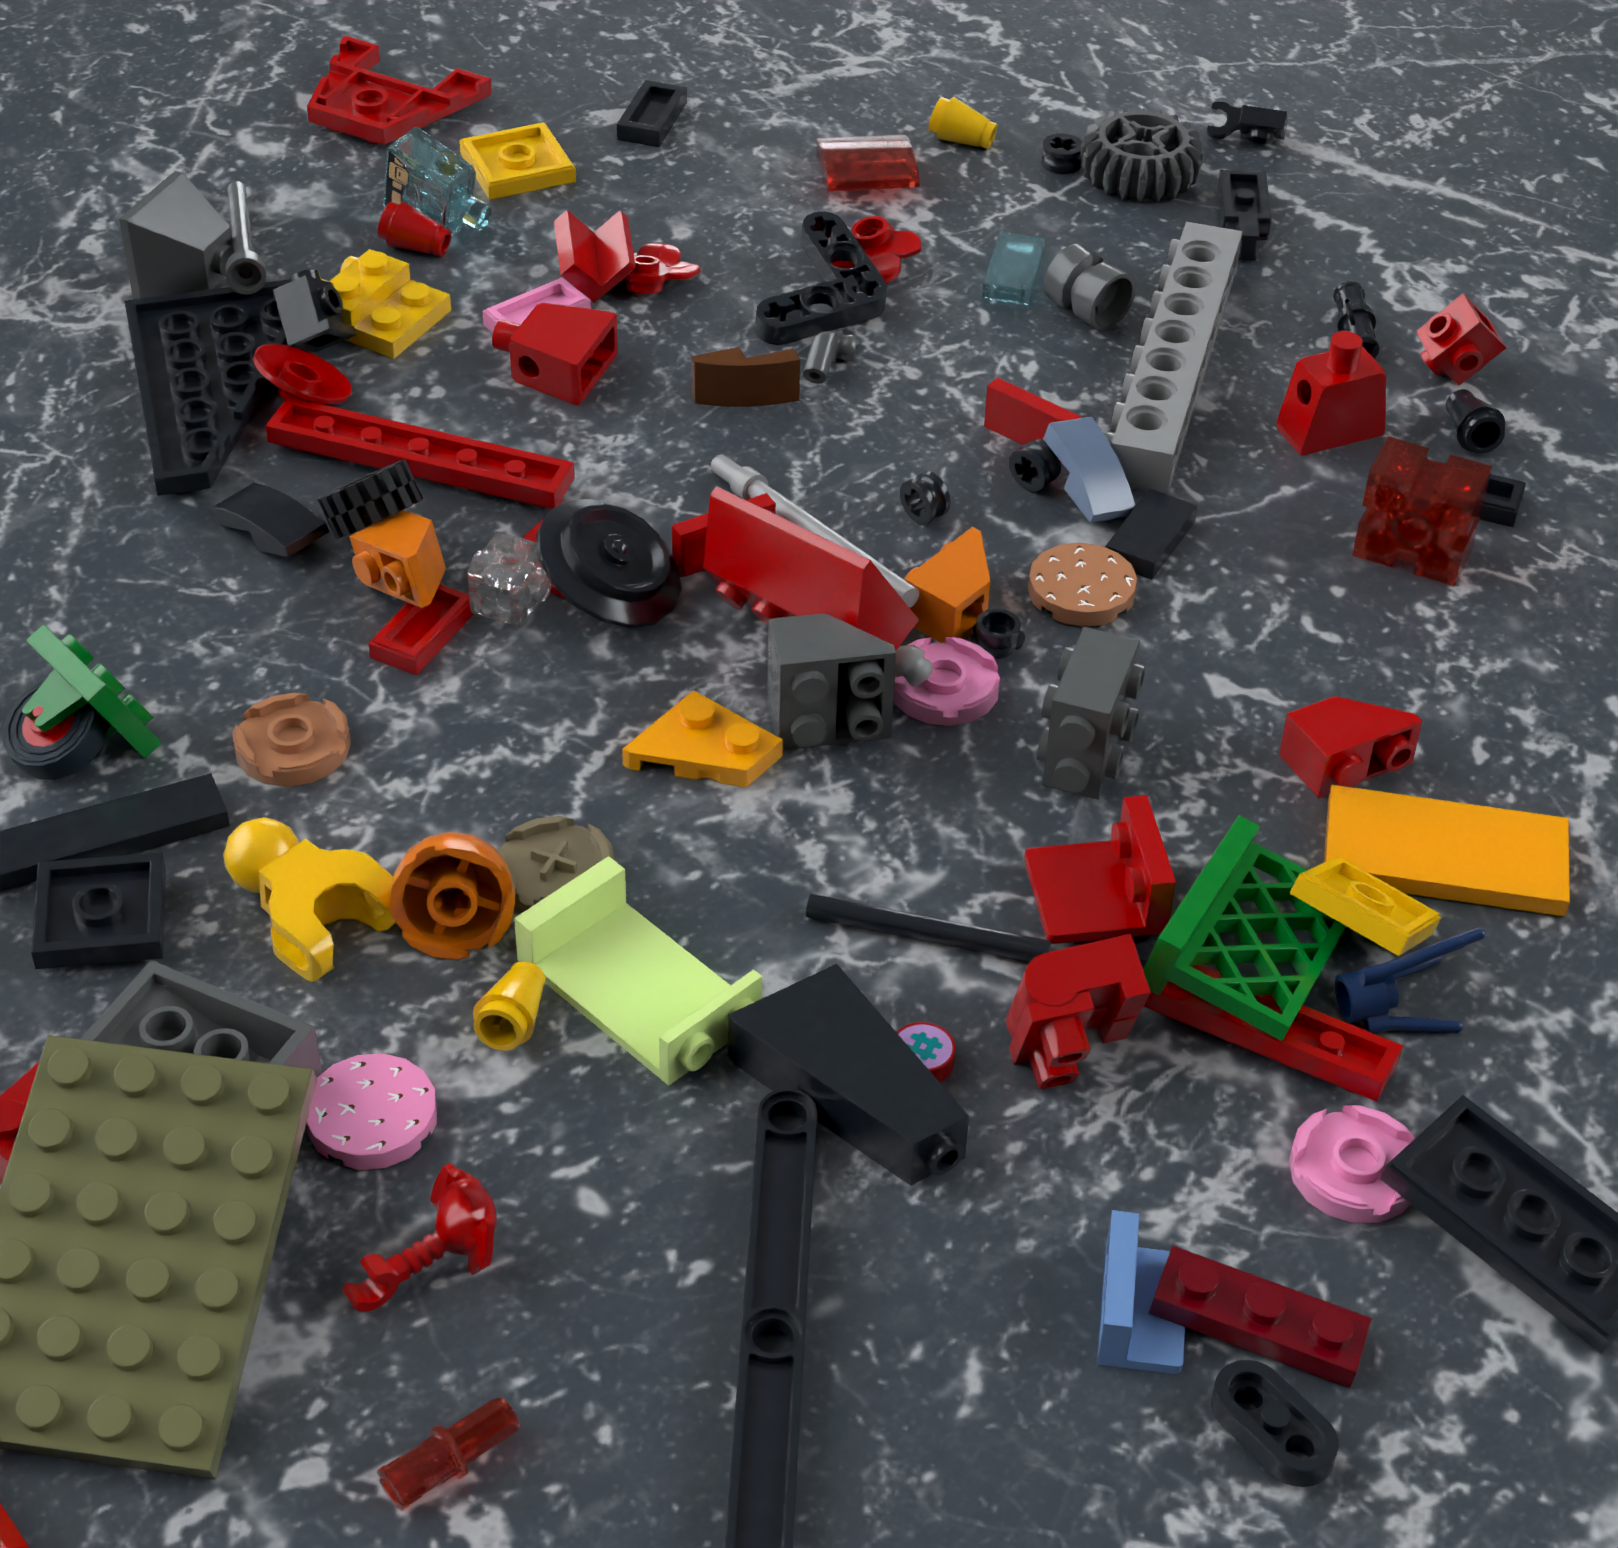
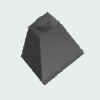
M174 171L119 218L133 300L210 290L226 277V262L234 253L231 228L184 173Z

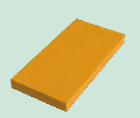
M1331 785L1328 798L1324 862L1339 856L1405 894L1566 916L1570 903L1569 818Z

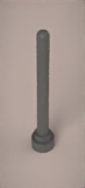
M233 181L229 184L227 192L234 253L226 262V279L234 291L240 294H253L259 291L265 284V263L257 253L253 252L246 187L242 182Z

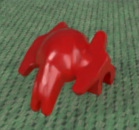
M452 1163L443 1166L434 1182L430 1201L437 1210L435 1232L432 1235L428 1233L422 1238L423 1241L420 1242L418 1240L413 1243L412 1248L407 1247L403 1249L400 1255L396 1253L387 1259L381 1254L364 1256L360 1263L370 1278L362 1283H345L342 1291L353 1307L359 1312H368L384 1305L393 1297L399 1284L411 1278L410 1274L416 1275L422 1271V1267H429L433 1264V1260L436 1259L438 1261L444 1257L446 1251L452 1254L467 1255L468 1270L471 1275H475L490 1266L493 1253L494 1230L497 1225V1212L492 1197L481 1185L482 1183L470 1173L456 1169Z

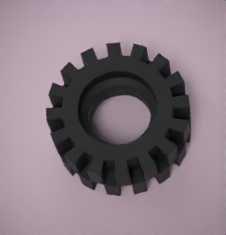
M406 459L352 481L318 498L317 501L335 538L338 539L395 515L399 511L420 502L424 497Z

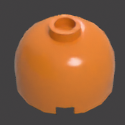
M446 832L428 836L408 849L393 874L389 909L392 919L395 918L397 925L403 930L402 937L411 947L431 957L458 960L470 957V953L466 950L480 949L488 944L489 949L501 940L512 923L515 888L507 862L493 845L472 834Z

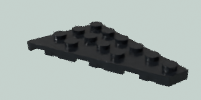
M290 279L265 282L264 286L253 294H240L231 287L124 301L157 496L174 493L187 494L195 490L209 489L213 485L271 383L258 371L254 364L253 357L257 348L265 344L288 345L273 289L291 282Z

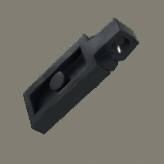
M1220 170L1218 191L1222 228L1242 231L1238 260L1256 261L1257 243L1259 240H1268L1271 225L1266 172Z

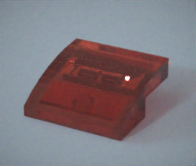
M906 135L816 139L817 158L822 163L823 184L828 192L920 187L915 155Z

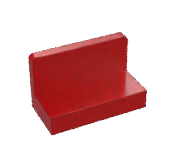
M568 210L554 221L560 275L593 303L635 269L629 221L622 211H618L595 232L590 230Z

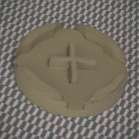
M562 816L536 818L516 826L506 835V842L501 848L498 849L497 847V851L508 864L514 884V907L523 912L609 856L614 860L612 844L600 829L588 824V829L574 825V818Z

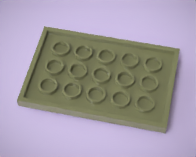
M52 1035L47 1036L0 1188V1449L216 1480L317 1083L313 1069Z

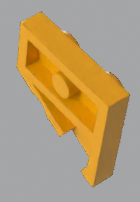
M693 690L622 749L623 766L631 770L640 771L643 761L674 766L676 777L695 780L709 778L721 784L748 787L783 756V739Z

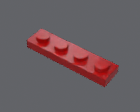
M1191 965V967L1212 978H1222L1219 971L1204 965ZM1170 981L1160 996L1151 992L1144 1007L1163 1014L1170 1019L1178 1020L1222 1038L1229 1043L1249 1049L1283 1063L1288 1067L1298 1069L1378 1102L1398 1066L1404 1046L1302 1005L1285 1038L1281 1041ZM1253 995L1257 1002L1282 1015L1272 995Z

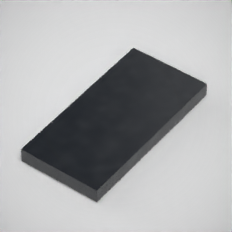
M1462 1095L1386 1165L1380 1178L1384 1183L1599 1353H1602L1618 1337V1213L1467 1097Z

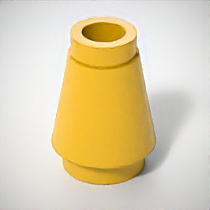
M941 97L938 100L928 125V131L937 134L936 137L939 140L982 147L987 150L992 145L998 129V124L991 122L990 119L955 97H952L950 100Z
M526 961L513 964L510 970L476 1003L473 1010L474 1031L485 1045L496 1050L508 1051L515 1049L531 1038L546 981L543 971L537 965Z

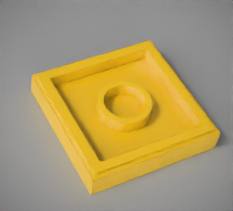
M544 122L459 140L460 154L466 164H469L470 170L475 173L476 180L489 200L576 182L575 166Z
M1339 856L1299 874L1290 891L1291 895L1397 956L1402 955L1431 937L1442 918L1439 916L1440 913Z

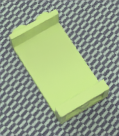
M609 856L514 918L517 960L537 965L545 975L546 985L668 1086L687 1072L700 1069L708 1062L713 1053L728 1043V1014L762 999V975L754 969L734 984H728L626 903L625 868Z

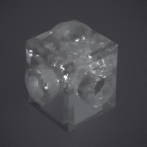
M501 532L494 534L483 551L478 550L475 553L468 569L471 613L519 627L523 625L537 603L546 600L552 587L538 559L537 542Z

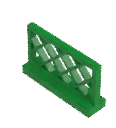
M1238 815L1158 937L1143 971L1151 992L1160 996L1170 981L1283 1041L1346 926L1323 912H1318L1316 908L1290 894L1298 875L1307 871V869L1254 843L1253 841L1260 826ZM1253 867L1277 878L1279 883H1263ZM1290 900L1298 913H1281L1274 901ZM1254 901L1261 914H1244L1237 902ZM1309 930L1316 943H1299L1293 931ZM1272 931L1279 944L1262 945L1255 932ZM1235 932L1242 945L1224 946L1217 933ZM1273 962H1291L1298 975L1281 976ZM1253 963L1261 977H1242L1235 964ZM1215 964L1222 978H1212L1191 967V965ZM1253 995H1272L1282 1015L1257 1002Z

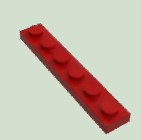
M289 396L266 424L267 441L269 443L380 469L406 459L414 477L470 489L487 495L521 501L534 506L554 509L558 506L575 479L574 462Z

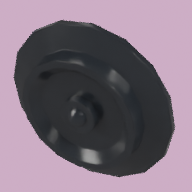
M593 499L565 501L546 513L536 534L538 559L551 584L573 606L602 622L628 628L654 625L674 610L682 590L679 567L666 542L643 518L625 508Z

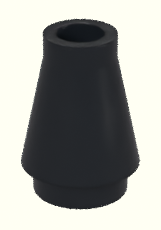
M1466 389L1457 390L1448 397L1446 410L1451 417L1457 440L1462 448L1475 453H1488L1501 444L1505 436L1506 423L1503 414L1498 409L1475 397L1472 392Z

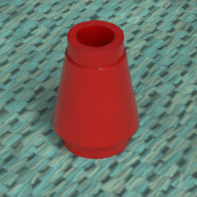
M405 201L400 204L388 203L378 223V237L386 240V244L389 247L443 257L452 239L451 230L444 228L443 225Z

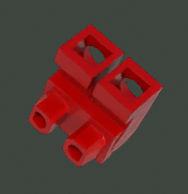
M1131 934L1043 953L1034 957L1027 965L1012 1005L1009 1008L1006 1025L1012 1038L1009 1050L1013 1063L1016 1065L1030 1061L1038 1089L1056 1087L1076 1081L1079 1075L1076 1063L1086 1059L1091 1050L1085 1030L1098 1028L1103 1044L1127 1039L1138 1018L1137 1015L1140 1014L1151 993Z

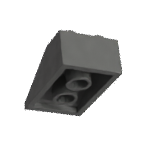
M150 961L80 1038L98 1042L313 1069L316 1078L322 1074L315 1026L154 961Z

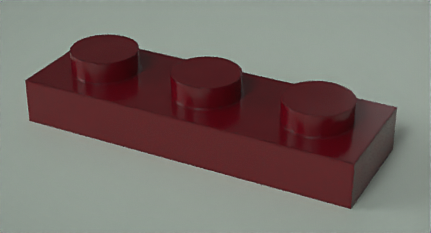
M1173 1245L1148 1313L1348 1388L1351 1387L1357 1373L1372 1320L1368 1316Z

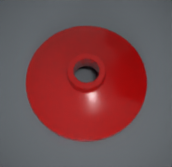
M265 344L258 347L254 354L253 361L258 371L279 388V395L285 400L289 396L320 404H340L347 401L351 394L352 387L345 375L332 364L312 353L288 345Z

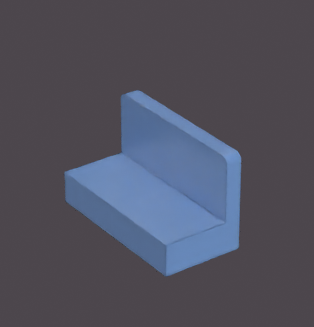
M1112 1210L1105 1251L1097 1365L1174 1375L1180 1374L1184 1359L1185 1327L1148 1314L1170 1251L1137 1247L1140 1213Z

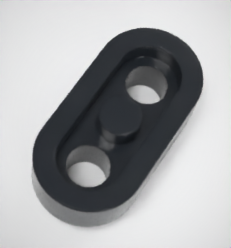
M1239 1360L1221 1369L1216 1377L1211 1398L1212 1412L1217 1421L1274 1477L1283 1483L1296 1487H1310L1323 1482L1332 1472L1339 1448L1338 1436L1331 1423L1275 1370L1266 1364L1253 1360ZM1237 1403H1250L1256 1407V1410H1244ZM1298 1451L1305 1454L1308 1458L1295 1457L1288 1452Z

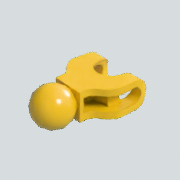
M265 817L243 822L228 836L223 857L229 875L236 885L251 893L260 894L261 908L270 915L271 940L274 955L307 981H317L335 968L333 966L334 944L330 932L324 927L325 925L340 919L357 920L381 932L388 930L396 924L395 918L392 919L389 909L393 876L368 854L346 849L332 851L319 849L306 838L299 843L298 838L289 826L275 819Z

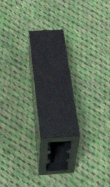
M838 964L728 1014V1057L734 1065L772 1091L791 1088L801 1090L809 1095L816 1103L817 1122L910 1186L933 1174L942 1175L947 1173L960 1160L965 1158L969 1115Z

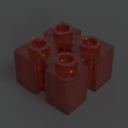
M1388 436L1368 474L1362 506L1367 508L1358 524L1352 556L1392 568L1397 559L1405 560L1416 564L1415 575L1455 586L1473 550L1480 517L1477 514L1485 500L1492 466L1450 454L1446 464L1428 459L1430 448Z

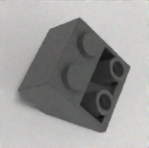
M827 613L769 619L767 705L774 733L777 737L783 739V750L891 738L896 650L894 645Z

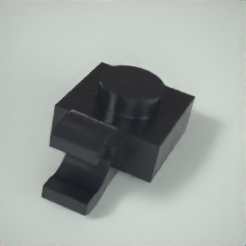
M1220 101L1212 103V113L1223 114L1227 118L1226 123L1221 127L1207 126V135L1213 139L1227 138L1236 130H1240L1242 134H1248L1247 139L1257 143L1271 144L1274 142V138L1285 139L1288 123L1287 111L1246 105L1238 108Z

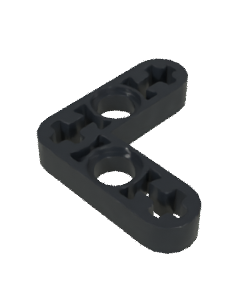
M826 211L813 212L804 218L802 224V248L825 282L769 297L761 301L756 310L755 331L762 341L773 345H783L815 336L820 332L833 331L874 319L883 313L887 295L886 282L838 215ZM830 237H831V239H830V245H828V239H827V238H830ZM848 261L853 263L855 267L842 269L835 267L832 263ZM860 284V285H859V291H860V292L857 293V285ZM826 304L831 306L833 310L821 313L813 311L810 306Z

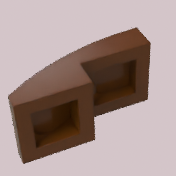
M739 347L691 356L692 399L698 404L727 407L765 406L799 401L800 358L793 348L746 358Z

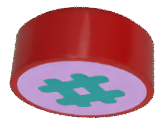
M915 1022L897 1031V1034L939 1082L945 1080L951 1074L954 1067L956 1047L953 1037L947 1030L933 1023Z

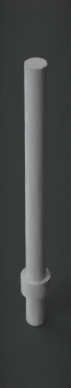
M723 454L717 455L712 460V472L728 482L732 492L738 497L747 500L767 493L776 503V515L870 559L909 608L918 601L919 590L768 486L766 477L750 466L741 467Z

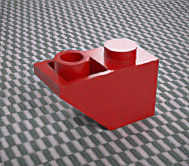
M1333 696L1286 714L1279 756L1317 798H1320L1330 793L1331 785L1354 787L1360 782L1390 771H1398L1406 765L1413 763L1423 721L1414 713Z

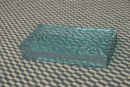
M1000 232L983 282L982 298L1029 305L1045 254L1046 238Z

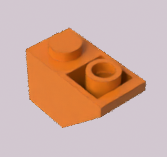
M401 510L399 513L349 536L355 556L352 558L353 568L364 585L420 608L431 604L446 571L432 520Z
M971 527L956 540L946 543L940 552L920 567L913 568L904 578L905 581L919 590L918 601L910 607L911 611L919 619L914 628L940 643H945L946 637L967 639L973 634L972 628L976 624L978 616L988 610L990 576L982 534L980 530Z

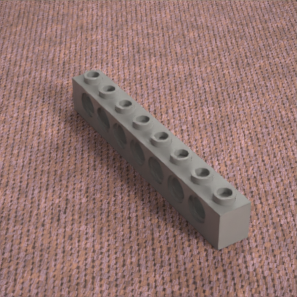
M1186 222L1180 240H1171L1167 265L1163 264L1158 291L1155 290L1153 293L1149 318L1145 317L1140 345L1135 346L1130 373L1125 375L1121 402H1116L1111 432H1106L1105 434L1119 459L1130 489L1147 492L1150 488L1167 495L1169 493L1236 274L1242 231Z

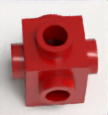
M1464 293L1441 312L1435 314L1416 331L1425 347V350L1420 355L1426 365L1437 376L1445 372L1459 386L1507 348L1491 320Z

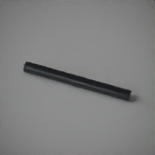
M810 894L806 907L807 918L1031 962L1034 957L1050 952L1051 941L816 894Z

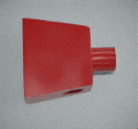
M540 303L534 307L522 324L499 320L493 330L492 346L494 349L510 353L511 377L515 382L570 404L580 406L618 355L617 313Z
M1350 331L1336 332L1331 337L1328 352L1303 357L1296 363L1277 418L1276 428L1300 456L1385 434L1386 374L1379 363L1362 347V338L1356 333Z

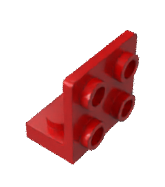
M1147 795L1123 798L1121 819L1119 823L1112 824L1111 841L1035 847L1025 850L1024 862L1046 940L1051 941V944L1109 939L1126 934H1131L1132 937L1161 934L1170 921L1176 880Z

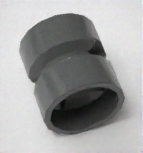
M1072 244L1058 253L1049 265L1044 277L1043 289L1049 299L1066 310H1073L1074 315L1100 331L1112 328L1123 319L1135 297L1136 285L1134 278L1110 262H1105L1103 258L1082 244Z

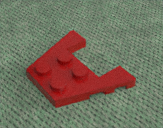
M344 36L339 43L340 53L333 55L329 62L330 72L328 76L321 78L307 105L308 121L327 127L334 132L347 133L366 139L370 143L385 145L416 131V128L420 129L489 97L492 94L491 78L456 68L433 89L369 71L380 61L379 45Z

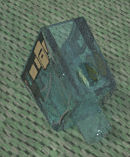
M415 126L387 148L383 210L390 202L400 204L405 201L443 225L444 228L451 230L452 236L465 225L476 231L482 230L488 223L492 212L490 205L474 197L476 178L474 167L420 128Z

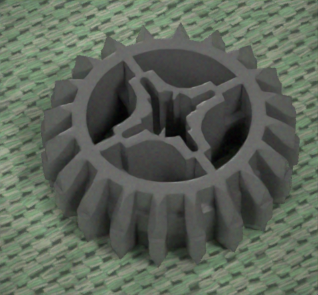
M1125 108L1123 113L1110 111L1107 117H1097L1094 124L1087 126V131L1081 144V167L1084 168V177L1092 180V186L1104 188L1106 195L1118 194L1121 195L1122 200L1129 197L1135 198L1139 202L1142 199H1152L1155 202H1159L1161 197L1175 199L1177 193H1187L1190 186L1197 182V177L1200 175L1203 164V142L1200 141V133L1191 129V123L1187 121L1179 122L1177 115L1166 116L1162 114L1161 110L1148 112L1145 108L1141 111H1132L1129 108Z

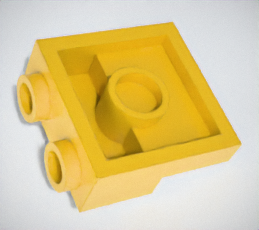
M371 249L359 258L354 256L347 257L341 266L340 273L328 281L333 283L334 288L341 297L343 303L341 315L344 324L352 325L355 329L356 336L345 341L393 359L451 311L450 294L429 287L424 283L410 280L409 263Z

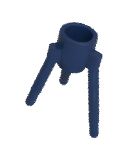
M1476 928L1386 963L1336 976L1335 994L1343 1019L1349 1024L1364 1021L1366 1031L1371 1033L1387 1030L1460 1033L1464 1026L1458 1020L1389 1016V1009L1397 1008L1399 1004V993L1395 979L1440 963L1443 955L1484 939L1486 931L1483 928Z

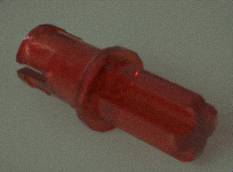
M498 1397L490 1400L447 1429H444L441 1425H435L429 1431V1438L403 1456L396 1458L377 1470L380 1484L391 1502L399 1510L403 1511L423 1497L424 1494L439 1484H443L453 1476L462 1479L469 1473L468 1463L518 1431L520 1424L516 1413L503 1397Z

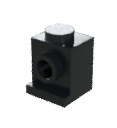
M309 269L297 272L290 277L291 282L273 289L288 346L316 353L356 336L354 326L344 324L341 315L343 303L338 291L334 288L333 283L321 280L318 270Z

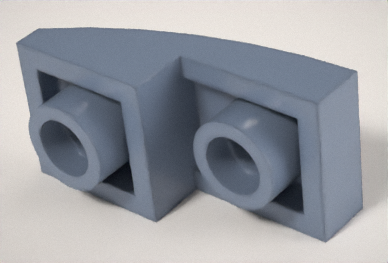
M1092 416L1049 423L1043 439L1070 472L1064 490L1088 521L1093 523L1129 516L1136 507L1129 483L1111 444Z

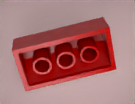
M716 486L710 494L703 568L718 584L714 590L715 593L733 608L741 610L744 605L752 608L751 611L767 625L768 620L772 618L827 613L893 644L895 650L899 648L919 621L870 559Z

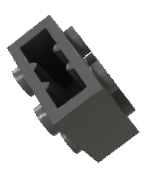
M1083 627L1075 648L1065 647L1057 675V680L1060 683L1059 685L1049 684L1042 705L1041 716L1050 719L1049 727L1045 726L1037 750V760L1045 762L1043 786L1099 800L1107 778L1115 780L1118 778L1125 753V746L1121 745L1122 740L1132 742L1140 709L1131 707L1132 699L1137 700L1140 695L1146 666L1137 664L1140 640Z

